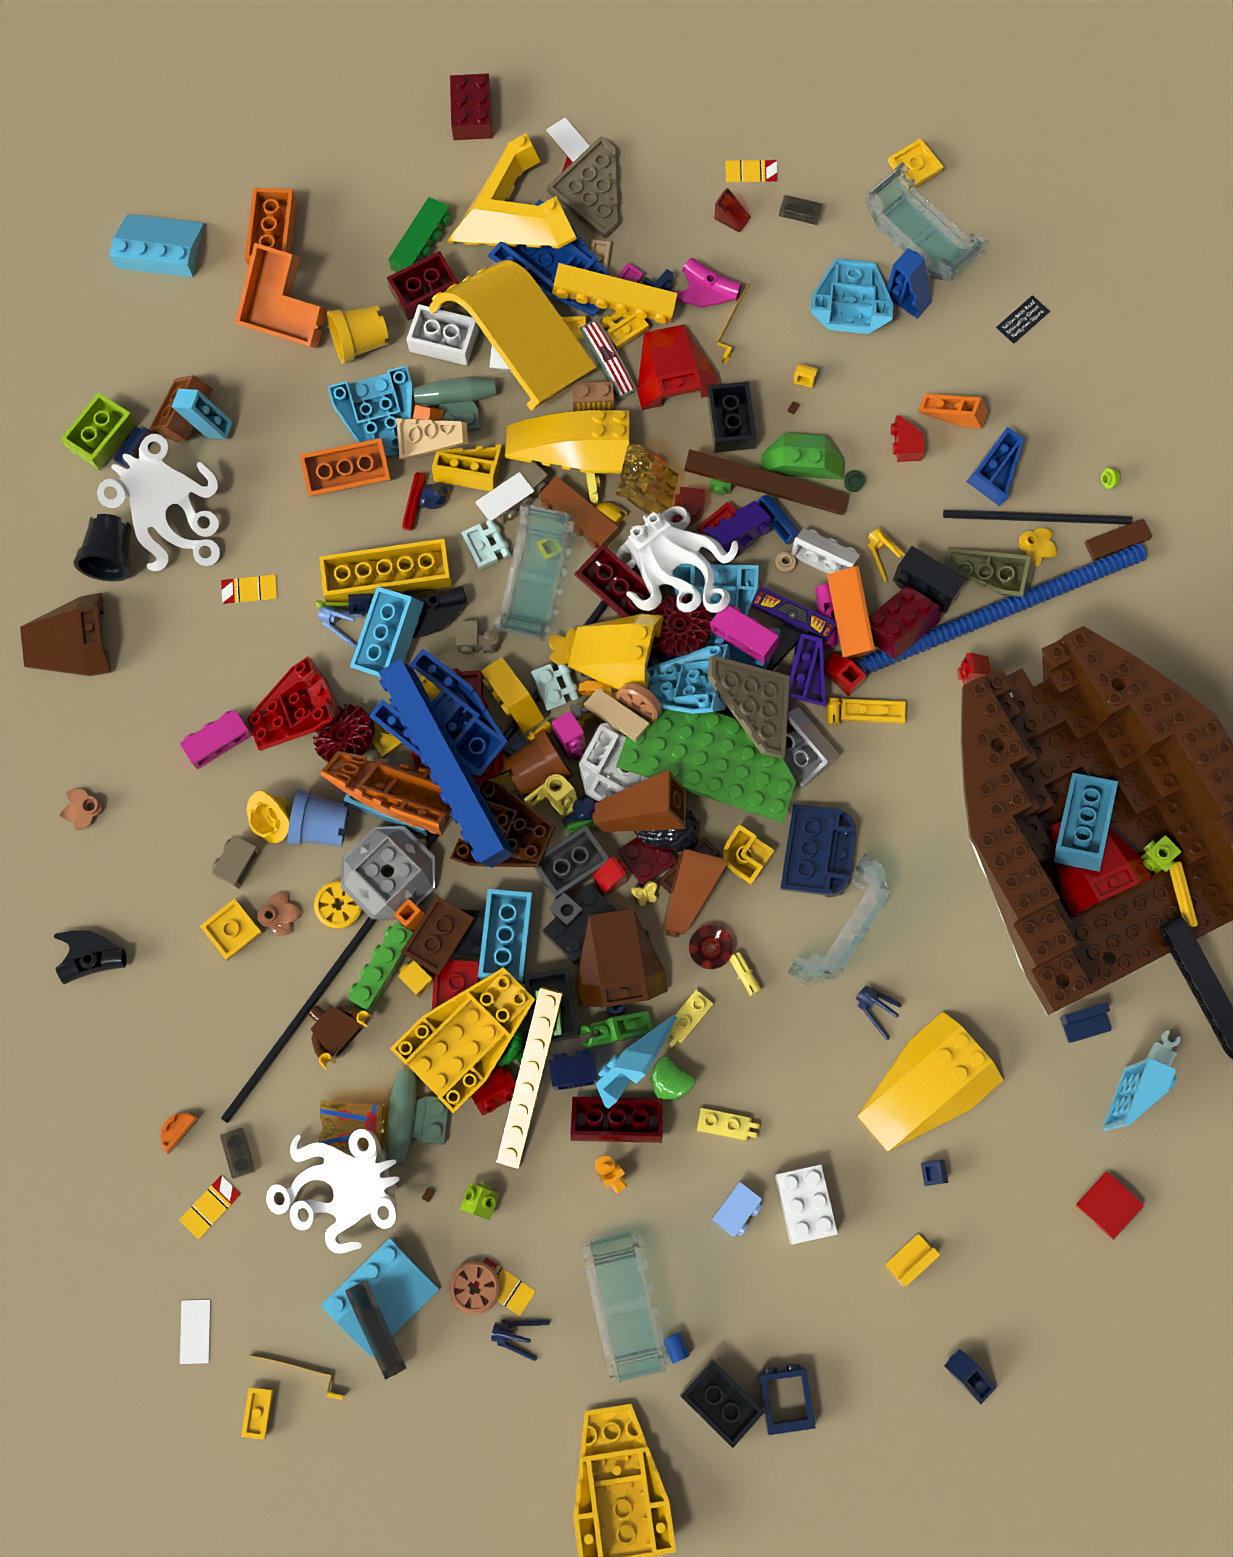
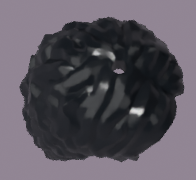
M686 808V829L634 831L638 839L642 840L643 844L682 852L684 849L690 850L697 846L700 822L693 815L692 811Z

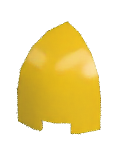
M601 502L594 506L618 527L629 515L624 509L611 502Z

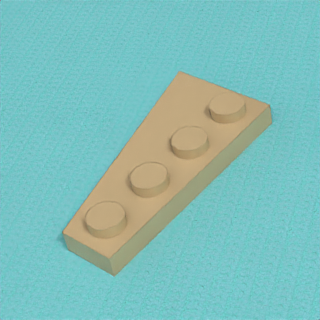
M396 418L400 459L407 460L468 444L466 422Z

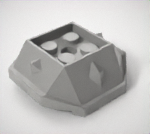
M405 826L373 827L342 857L341 889L371 919L398 920L393 914L408 898L419 906L435 890V856ZM385 867H392L394 869V874L391 877H384L382 875V870Z

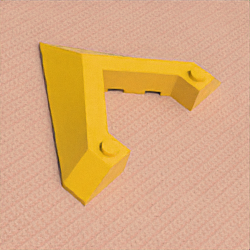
M527 133L508 143L496 167L446 242L448 244L464 242L465 245L486 244L497 246L502 241L507 246L516 247L517 244H526L527 247L541 248L542 245H551L552 248H561L577 239L556 196L539 206L505 201L506 199L509 200L515 188L514 183L517 177H521L523 171L541 162Z

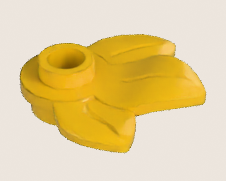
M1037 528L1033 532L1026 531L1020 535L1019 547L1025 551L1027 556L1032 557L1036 567L1041 565L1042 558L1057 556L1056 546L1050 541L1053 536L1051 530Z
M570 628L566 637L558 635L549 636V645L554 651L549 658L558 665L569 663L576 634L575 629Z

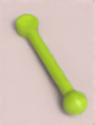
M317 600L316 606H348V602H324L323 600Z

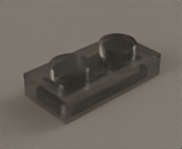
M784 195L779 216L817 225L823 204Z
M241 1127L221 1134L220 1138L232 1179L256 1172L244 1128Z

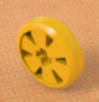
M332 881L324 885L315 897V913L318 919L329 928L337 930L346 929L354 925L362 915L363 910L341 889V881ZM337 900L344 902L341 910L333 908L337 904Z

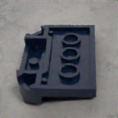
M793 804L781 890L825 895V897H835L845 892L851 880L857 838L855 823L845 811L835 808Z

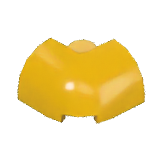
M739 824L726 842L723 849V859L728 860L726 867L732 873L752 885L775 850L757 839L755 834Z

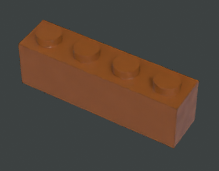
M557 476L540 492L541 505L547 511L552 510L560 522L569 524L576 535H582L586 538L587 543L593 549L599 548L602 544L608 547L619 535V528L615 523Z

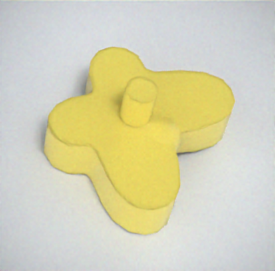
M651 880L643 888L633 886L631 893L638 898L637 903L640 906H644L647 901L655 902L657 900V897L654 895L657 885Z

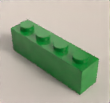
M431 197L427 198L389 257L391 270L398 272L430 256L433 245L440 240L442 231L451 223L452 216L448 205Z

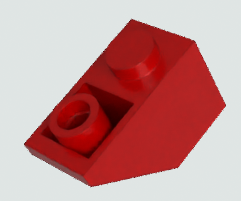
M896 415L894 423H891L890 427L891 436L895 438V442L892 444L893 455H896L897 462L922 461L924 455L923 433L902 416Z
M833 653L824 661V674L848 697L864 683L866 674L852 660Z
M967 653L960 667L957 669L958 678L962 680L963 685L992 673L988 656L975 653Z
M613 856L592 875L594 882L605 897L627 883V868L621 859L617 861Z

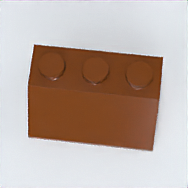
M194 375L174 379L149 428L151 433L161 435L175 442L187 441L192 437L194 426L174 410L172 404L178 389L199 390L206 398L211 399L210 394L213 389Z

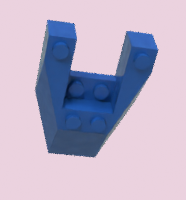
M422 648L410 663V666L441 690L432 703L470 773L481 777L508 741L474 688ZM382 699L369 717L417 755L422 754L419 747H415L409 738L412 734L409 729H405L400 722V712Z

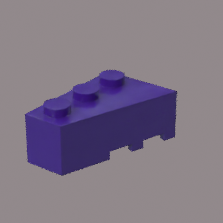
M756 501L735 511L734 514L736 516L729 520L721 519L719 521L720 525L711 529L709 526L704 529L705 535L717 540L727 553L731 549L732 542L737 541L738 551L734 559L740 551L751 547L758 537L766 535L772 527L771 517Z
M803 633L798 635L788 676H790L789 698L827 707L822 638Z

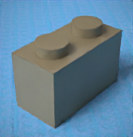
M233 835L231 839L226 841L221 857L217 858L213 863L212 874L239 889L261 851L256 846Z

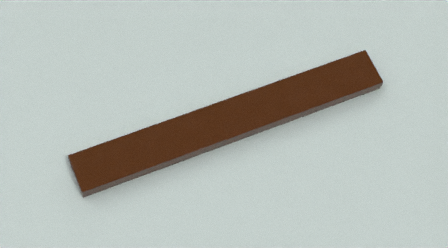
M691 449L688 451L684 467L686 472L835 514L843 515L845 513L848 498L846 493Z

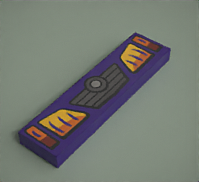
M763 587L759 588L751 602V607L812 636L822 638L825 642L828 641L837 625L836 621Z

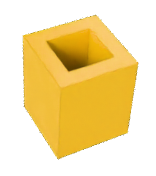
M415 961L407 962L399 970L400 974L398 977L418 997L434 982Z

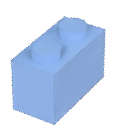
M739 1182L715 1214L712 1221L731 1236L735 1237L736 1234L741 1236L748 1227L746 1221L749 1216L755 1217L762 1208V1205L759 1204L762 1199Z

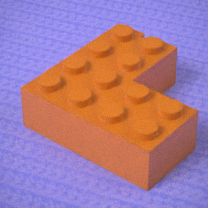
M254 243L235 324L308 347L318 348L322 330H319V326H324L328 309L291 297L300 261L299 256Z

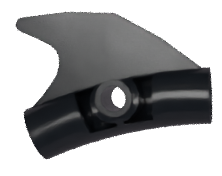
M463 586L429 592L404 591V595L424 602L418 619L419 623L415 628L412 639L442 631L458 615L462 608L468 604Z
M90 930L54 934L55 939L69 945L67 956L55 968L60 981L64 985L93 973L126 967L125 949L119 948L108 939Z

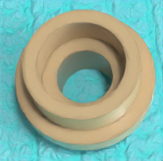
M782 552L775 559L776 568L784 573L792 571L796 565L795 557L789 552ZM787 559L789 560V563L784 564L782 560Z

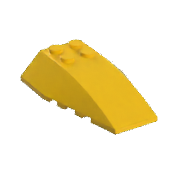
M630 410L563 412L526 419L507 425L505 458L532 463L534 460L542 462V465L545 466L556 464L561 465L562 469L571 470L572 467L580 469V472L629 473V468L624 463V457L629 463Z
M941 1012L908 1041L857 1117L888 1152L970 1111L1004 1080L994 1062L968 1032L947 1014Z
M632 1404L588 1410L584 1413L574 1506V1523L579 1557H659L677 1552L669 1499Z

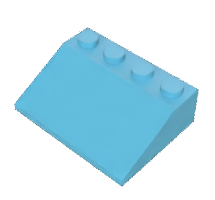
M127 214L113 237L109 256L114 266L118 269L193 277L205 224Z
M1151 1058L1125 1067L1102 1130L1109 1131L1129 1126L1164 1096L1169 1089H1173L1177 1079L1174 1076L1176 1069Z
M389 1238L321 1306L372 1357L440 1289L396 1240Z

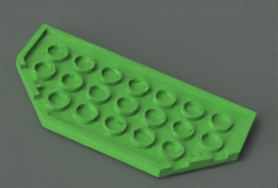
M669 709L662 711L654 723H649L648 729L637 742L626 736L616 765L617 768L647 778L669 770L688 792L780 823L784 822L796 783L783 758L779 759L761 754L737 719L717 712L691 714Z

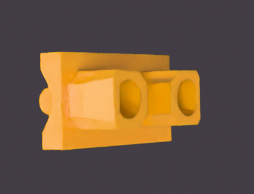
M601 1155L596 1159V1174L606 1188L610 1185L617 1194L628 1186L621 1177L625 1173L615 1160L608 1155Z

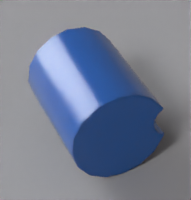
M681 1332L663 1339L672 1363L690 1356Z

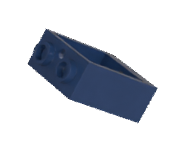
M800 1364L787 1365V1370L777 1371V1367L763 1369V1374H758L768 1435L816 1429L807 1370L805 1367L801 1368ZM801 1376L807 1417L773 1422L766 1381Z

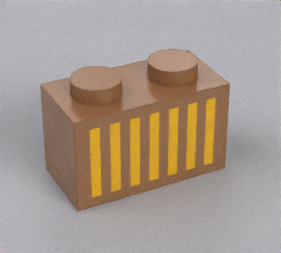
M613 381L572 383L573 411L614 410Z

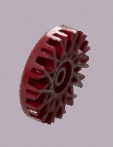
M673 595L672 599L667 597V601L664 603L661 600V605L656 607V611L651 610L652 615L664 617L660 636H654L653 644L665 654L685 656L706 645L712 633L710 626L712 619L710 612L702 605V601L692 612H683L678 609L676 595ZM687 595L685 598L684 596L682 597L683 603H689L692 601L689 595Z
M351 703L348 705L344 704L345 709L338 706L340 714L330 723L316 731L318 737L313 736L315 740L313 744L316 746L314 749L327 763L338 751L362 756L370 747L374 737L375 726L373 719L369 717V714L358 705L353 706Z

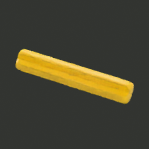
M1175 862L1169 869L1181 917L1192 928L1198 925L1182 863Z

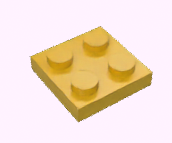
M921 138L888 157L889 165L910 191L941 173L944 168Z
M235 898L200 925V928L227 961L262 934V931Z

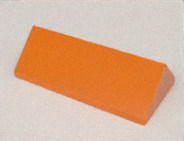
M854 566L827 574L842 655L844 658L859 659L875 650L859 566Z

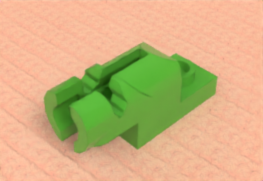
M648 1011L584 1025L579 1029V1036L590 1034L593 1031L594 1034L602 1033L601 1036L592 1037L589 1041L581 1043L583 1048L587 1049L645 1036L653 1028Z

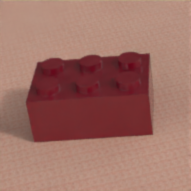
M489 73L450 75L453 140L492 139Z
M441 251L387 277L389 289L408 321L414 318L418 304L429 307L433 302L432 298L437 293L447 291L455 283L459 284Z
M906 585L869 616L874 645L896 660L940 622L939 605L911 586Z

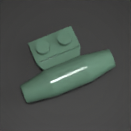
M467 377L440 380L413 388L415 404L439 406V409L444 410L442 421L466 422L467 431L480 430L478 408L474 401L496 395L494 378Z
M397 1071L390 1095L385 1133L387 1161L395 1159L396 1164H405L412 1137L421 1143L444 1145L448 1108L438 1097L426 1096L417 1100L416 1073L413 1071Z

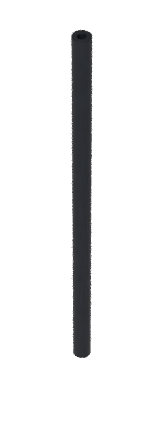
M943 510V518L1122 525L1132 523V516Z

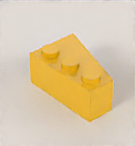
M496 444V447L490 448L476 446V449L463 450V448H455L436 452L432 464L433 480L440 483L492 491L495 489L503 460L502 444Z
M502 657L481 670L485 677L482 682L488 691L493 689V692H491L497 703L502 702L500 705L507 716L511 715L523 734L545 720L529 692Z

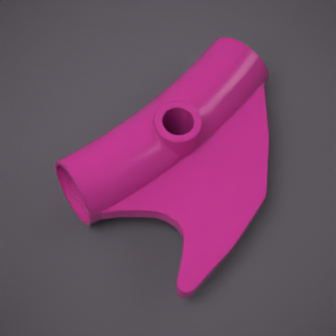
M692 257L682 269L689 286L684 291H675L677 293L676 300L697 307H707L732 300L737 301L742 284L714 272Z
M829 584L815 587L818 613L836 621ZM837 625L828 641L822 640L823 649L832 650L840 642Z

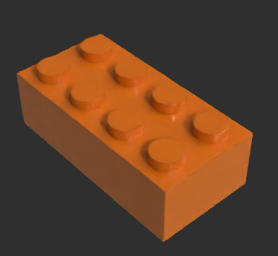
M253 188L245 261L248 267L254 243L292 253L297 200L293 189Z
M382 438L299 455L309 497L392 481Z

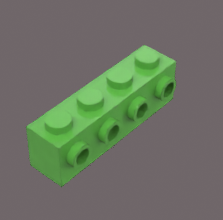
M396 922L393 927L390 925L384 933L385 940L381 945L376 946L372 953V961L370 964H366L360 973L361 979L358 983H354L348 994L350 996L348 999L352 1003L372 1013L406 957L401 951L411 937L412 931Z

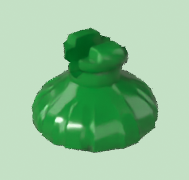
M517 1029L496 1065L506 1066L515 1059L521 1064L526 1044H523V1036L519 1029Z

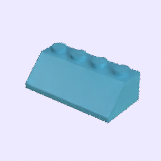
M376 587L350 667L380 677L378 672L399 659L405 661L424 602L404 594Z

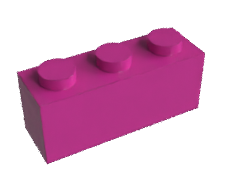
M728 605L724 610L718 612L710 622L711 632L764 665L779 646V636L775 630L763 627L754 617L745 616L736 606Z
M233 710L223 713L217 721L205 724L199 732L187 735L180 745L191 763L198 770L253 735L239 713Z
M571 711L552 721L554 739L568 761L572 758L573 760L580 758L586 750L584 731Z

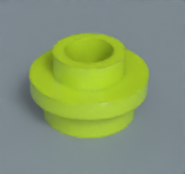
M1106 468L1101 476L1103 486L1107 489H1113L1120 483V473L1116 469Z

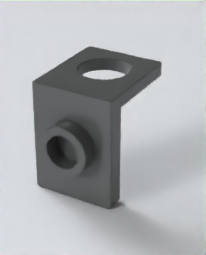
M565 893L556 898L549 907L553 916H557L566 925H569L583 911ZM567 905L573 906L574 910L570 916H563L561 914V911Z

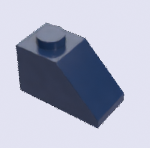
M961 1349L952 1355L944 1365L949 1373L980 1405L997 1388L980 1366Z

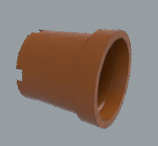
M545 728L536 733L533 740L503 760L506 770L510 769L511 779L524 797H527L544 784L546 779L553 774L562 775L565 779L573 776L565 759Z

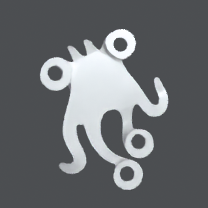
M150 434L140 444L139 459L129 454L123 455L124 460L130 466L129 469H124L115 464L111 466L121 478L106 479L100 483L97 490L98 500L103 506L108 508L119 507L124 502L125 497L129 500L136 537L143 547L156 557L155 562L147 564L149 570L159 571L165 568L168 563V554L149 535L148 527H154L165 540L175 546L193 549L194 559L200 565H213L220 556L218 545L212 540H188L178 536L167 523L166 509L172 504L180 505L185 511L189 525L194 532L203 537L213 535L219 526L218 519L210 511L195 513L189 500V493L193 492L203 498H209L217 491V480L214 474L201 462L197 463V467L208 480V486L206 487L199 485L184 474L166 465L162 459L168 451L167 441L161 435ZM149 443H158L161 446L160 452L158 454L150 453L148 450ZM108 487L114 488L117 492L116 498L107 499L104 496V490ZM201 516L207 517L210 521V525L206 529L200 528L197 524V520ZM200 547H209L211 549V556L209 558H202L199 555Z
M679 506L671 507L661 514L653 512L649 516L644 515V525L632 526L630 530L631 535L628 536L629 539L618 549L615 555L621 559L623 555L631 554L632 559L625 564L631 569L637 565L641 572L645 585L651 595L650 598L642 600L632 591H627L626 593L639 609L645 611L655 609L662 600L659 586L668 584L679 590L676 599L679 610L683 612L695 610L702 601L701 593L690 583L673 576V570L678 565L687 563L699 568L704 575L703 604L706 610L717 613L728 606L730 602L729 592L725 589L714 587L713 569L707 559L699 553L701 547L707 548L718 561L728 563L737 554V541L732 542L731 549L727 553L714 538L704 534L685 531L684 529L689 525L691 517L685 508ZM675 515H681L682 521L673 523L671 518ZM685 594H693L691 602H682V597ZM714 594H721L722 599L716 604L710 602Z
M358 1129L351 1134L349 1148L353 1155L334 1146L318 1142L298 1149L301 1136L297 1135L292 1140L290 1154L294 1161L301 1162L311 1157L320 1156L324 1158V1164L310 1167L300 1173L295 1178L291 1188H285L277 1184L271 1186L267 1192L266 1200L272 1212L283 1214L291 1208L290 1219L293 1226L298 1230L308 1229L314 1222L315 1213L321 1212L334 1215L336 1222L327 1229L325 1241L331 1251L340 1254L362 1247L359 1242L342 1244L338 1238L339 1233L357 1223L362 1217L371 1213L374 1223L382 1229L390 1228L394 1224L397 1217V1202L394 1191L397 1189L396 1183L400 1179L399 1177H390L388 1170L396 1164V1160L387 1161L384 1158L379 1141L373 1132L367 1129ZM361 1137L368 1140V1150L360 1147L358 1141ZM312 1180L327 1182L331 1185L334 1192L333 1201L330 1203L316 1200H301L294 1203L300 1188ZM278 1192L283 1193L285 1197L283 1205L277 1203L276 1194ZM383 1206L389 1210V1217L386 1220L382 1219L379 1214V1210ZM302 1208L307 1209L309 1212L307 1221H302L300 1217Z

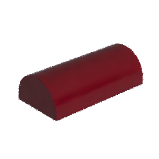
M604 544L575 572L574 576L622 618L639 614L652 615L651 610L639 609L626 594L627 591H632L642 600L650 598L651 595L644 580ZM662 596V601L664 603L666 599Z
M572 1096L571 1141L662 1143L663 1099L620 1097L608 1109L605 1107L601 1097Z

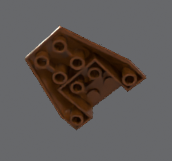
M102 593L80 596L21 626L24 667L84 676L111 673L109 652L104 648L100 617V614H104Z
M489 780L483 781L480 792L515 854L495 867H539L555 826L505 786ZM458 839L450 859L468 866L488 867L482 865L480 861L478 863L475 861L471 854L473 848L469 842L466 843L464 840Z
M633 908L588 915L576 983L580 1006L605 1008L647 1001L668 991L665 969Z

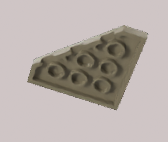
M600 136L547 186V192L554 197L556 196L564 206L604 239L618 226L615 147Z
M712 655L708 662L707 678L760 753L779 759L785 757L790 676Z

